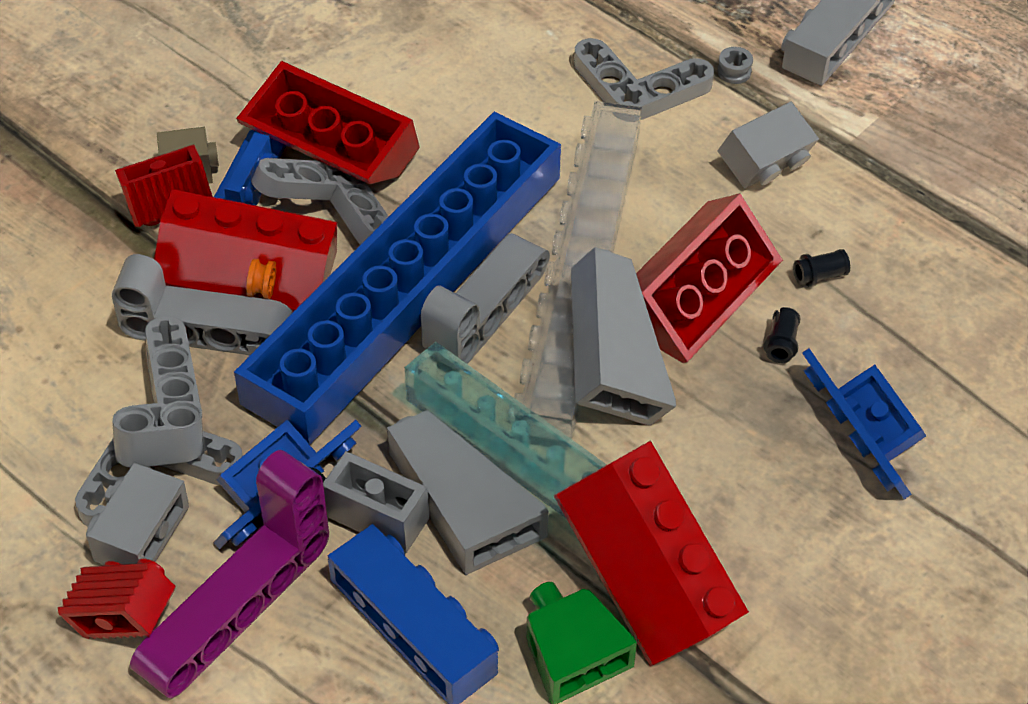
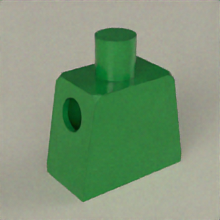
M545 582L531 592L530 599L537 610L527 616L526 638L551 704L563 702L634 667L637 647L636 640L590 590L581 589L563 597L554 582Z

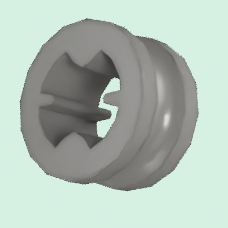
M741 47L724 49L719 55L718 76L723 81L731 84L746 82L752 73L753 55Z

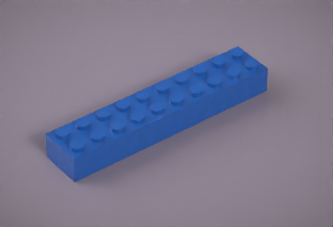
M494 111L234 371L240 405L277 427L288 420L310 445L421 327V310L429 293L439 285L454 292L560 179L561 144Z

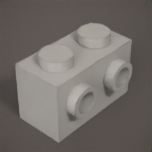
M791 101L732 130L717 151L745 189L757 182H760L761 185L768 184L781 174L782 169L788 166L791 170H794L810 159L809 151L819 138Z
M345 451L323 482L328 518L359 532L374 524L385 536L390 534L396 538L405 553L408 552L430 518L428 489L426 486L350 452Z
M133 463L126 476L120 477L115 482L110 500L101 514L97 513L94 515L88 525L86 538L93 560L103 565L107 561H115L120 564H135L139 559H149L155 562L189 508L184 481Z

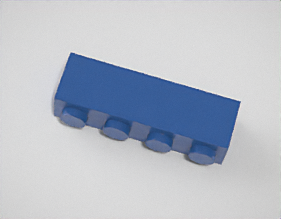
M371 524L327 555L331 582L448 704L462 703L498 675L499 647L493 636L484 628L478 630L467 619L466 612L461 604L452 596L446 598L436 588L431 574L421 565L415 567L405 557L402 546L392 535L388 534L385 536L374 524Z

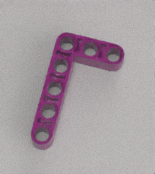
M277 450L269 455L261 465L256 477L264 525L152 632L150 638L146 637L132 655L130 668L167 698H174L181 694L319 557L327 545L329 527L321 475L284 450Z

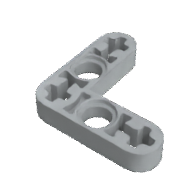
M588 38L581 40L575 46L574 66L613 114L625 122L643 120L703 96L712 89L714 68L712 64L703 59H689L636 79L603 41ZM612 76L617 77L620 81L617 83H607L601 79ZM657 87H668L673 91L665 94L659 93L654 89Z
M264 158L259 161L251 180L253 186L259 192L269 197L330 200L360 245L389 217L366 182L321 161Z
M203 431V452L198 458L185 463L159 466L220 485L216 479L238 461L243 454L240 446L232 440ZM114 437L75 498L79 517L86 526L89 525L94 515L97 513L101 514L105 506L99 504L104 497L106 504L109 502L112 488L120 478L108 474L109 470L119 463L115 457ZM226 458H230L232 463L224 461ZM215 462L223 464L221 465V467H217ZM91 504L98 505L94 510L90 509Z

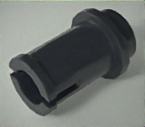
M844 249L813 257L809 254H803L793 264L796 281L800 285L806 284L808 287L815 286L819 280L848 275L851 268L849 257Z
M782 307L780 312L778 310L774 311L771 332L764 341V350L767 353V357L776 363L789 362L796 356L799 349L796 336L801 320L800 315L792 308Z

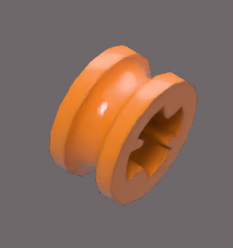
M252 259L247 276L246 291L248 297H255L257 293L263 295V299H271L276 279L275 261H268L266 265H263L259 259Z

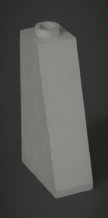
M594 247L571 268L575 402L578 405L651 426L676 407V399L632 259L612 253L606 249Z
M429 410L415 416L404 417L396 422V424L387 427L389 455L404 477L427 487L430 520L465 575L548 537L549 511L545 505Z

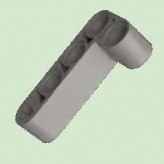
M511 233L500 242L456 293L440 285L436 286L427 296L421 310L423 348L460 367L466 366L541 279L549 263V251Z
M133 254L125 259L112 291V300L119 327L126 335L134 339L146 341L145 329L151 320L159 317H173L184 323L189 347L251 355L292 314V310L287 305L275 300L166 286L160 264L149 256Z
M155 318L146 325L145 329L147 366L154 403L124 407L114 414L112 420L116 460L121 465L130 468L133 463L145 467L185 463L198 458L203 452L202 409L186 327L177 318Z

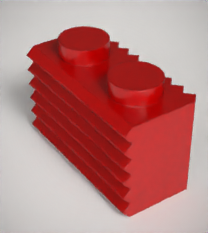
M194 144L115 170L135 227H141L143 224L154 226L160 223L172 189L213 197L202 160Z
M139 559L135 564H120L115 561H107L104 566L80 568L81 575H76V583H71L72 590L67 591L66 599H62L63 606L58 607V614L86 639H90V637L93 639L97 637L101 639L103 637L108 639L113 637L116 639V637L123 638V636L127 638L130 636L134 638L137 636L142 638L147 636L150 638L176 588L164 575V569L149 559Z

